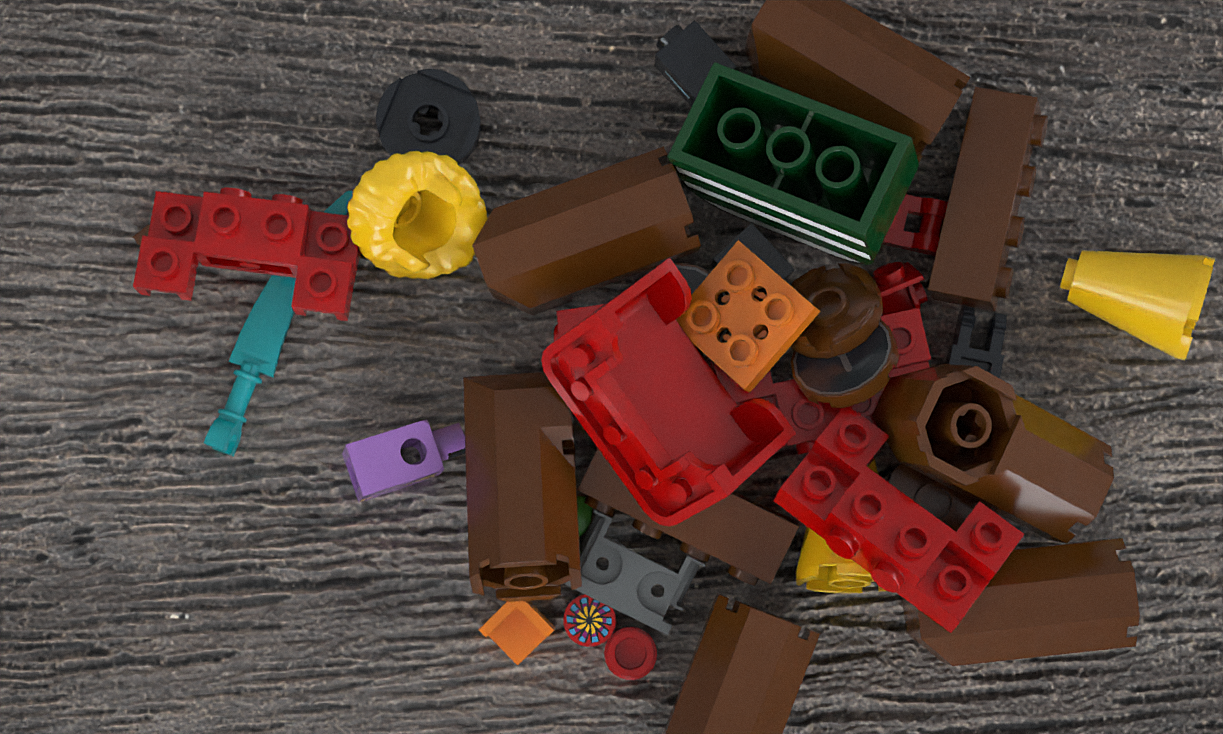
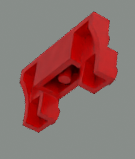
M229 187L221 188L220 193L204 192L203 197L156 191L148 236L142 235L133 287L140 295L150 296L152 290L175 293L181 300L192 301L198 262L200 261L202 266L296 278L291 305L295 314L306 316L307 311L335 314L337 320L348 321L356 272L361 257L359 246L355 245L351 239V230L347 225L349 216L311 211L309 205L303 204L302 199L285 194L272 195V200L251 198V193Z
M915 308L881 316L882 321L892 331L899 352L897 367L893 364V368L888 374L889 377L930 368L928 361L931 360L920 309ZM712 361L714 374L737 405L752 398H761L773 403L781 411L796 432L781 448L796 445L798 455L810 452L817 438L842 409L832 408L829 403L818 401V405L809 401L799 389L794 379L773 383L770 370L751 392H748ZM886 386L865 402L849 407L878 427L872 415Z
M851 407L842 408L817 438L810 452L780 487L774 502L825 539L827 545L835 554L845 559H852L868 571L875 583L881 588L899 594L948 632L952 633L1025 534L980 501L957 532L868 468L884 447L889 435Z

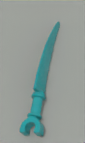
M346 191L324 213L347 215V206L353 196V191ZM272 275L255 302L239 334L228 362L241 367L240 370H234L233 373L237 377L224 409H218L219 416L210 426L203 442L214 450L234 457L241 439L242 424L247 422V419L243 416L256 384H262V379L259 378L260 374L274 378L281 349L294 315L291 305L296 278Z

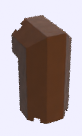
M766 0L751 24L745 46L748 62L750 61L753 73L752 77L912 137L918 163L923 157L921 154L927 144L931 145L962 94V89L970 79V76L841 0Z
M664 146L494 208L472 245L486 285L493 298L515 306L521 311L534 316L572 302L574 297L655 268L668 258L674 261L698 252L701 247L698 234L687 238L688 235H691L688 225L694 223L676 170L673 164H666L668 154Z
M942 364L891 377L872 415L878 427L889 435L887 443L899 462L977 503L980 501L992 511L1048 540L1067 544L1076 536V534L1068 531L1075 523L1079 522L1087 526L1097 517L1114 479L1113 467L1104 462V456L1112 457L1110 445L1016 395L1011 384L978 366Z
M544 372L463 377L469 579L472 592L485 596L484 586L496 589V599L515 602L553 599L561 595V584L568 581L571 582V590L581 587L573 413Z
M1123 538L1014 548L952 633L948 632L902 597L906 634L920 643L941 662L951 666L1136 647L1137 636L1127 634L1128 627L1139 626L1140 619L1135 572L1131 560L1119 561L1116 550L1126 549Z
M717 593L663 734H782L820 634L805 627L802 637L798 635L802 627L735 600L732 610L726 607L729 598Z

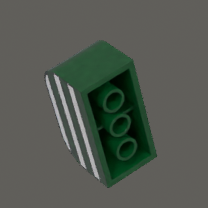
M716 62L713 63L667 156L682 183L691 192L709 204L733 216L834 257L864 265L874 262L919 167L912 137Z

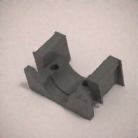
M594 509L593 513L596 515L580 546L581 562H584L581 569L582 586L575 590L668 635L673 625V619L665 616L669 605L683 611L684 603L682 601L699 566L705 567L706 562L685 554L677 570L667 564L650 560L619 543L618 540L606 535L615 514L613 513L612 516H609ZM600 557L607 558L609 566H599L597 559ZM570 581L564 583L565 585L571 587ZM660 584L664 587V592L656 594L653 592L652 587Z

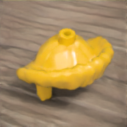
M410 151L405 154L395 153L387 160L375 163L373 169L366 171L361 176L359 184L353 189V196L347 206L349 213L347 225L351 230L353 243L359 246L361 254L370 260L375 267L384 269L389 275L398 278L431 279L441 274H451L459 268L466 267L473 261L475 252L472 245L488 219L485 202L480 197L479 188L471 175L463 167L459 166L453 158L447 155H437L429 151Z

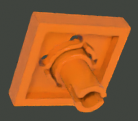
M738 240L693 292L690 307L676 321L695 346L744 390L751 392L821 311ZM760 288H765L767 294H765L764 292H758L757 290ZM722 292L729 293L728 295L723 296L721 299V301L726 305H719L718 303V296ZM754 295L759 297L763 301L760 302L759 300L754 298ZM728 329L731 336L724 334L723 339L727 342L721 343L719 334L721 331Z

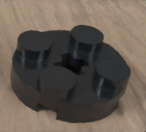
M423 69L403 79L399 78L386 89L377 107L376 124L380 141L390 156L395 153L405 154L410 151H429L437 155H447L456 160L457 164L460 165L472 154L480 137L481 119L476 100L463 81L442 70ZM430 109L437 110V119L443 124L442 128L439 131L432 130L429 136L420 134L421 126L415 122L417 115L426 116Z

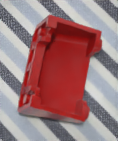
M668 258L547 346L542 353L541 359L543 371L550 383L642 510L651 520L668 527L677 525L728 497L796 434L781 411L773 403L765 399L752 398L737 405L678 324L676 319L688 310L691 305L692 295L686 279L671 258Z

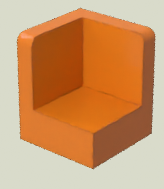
M531 601L506 602L479 631L485 637L489 636L518 666L556 627Z

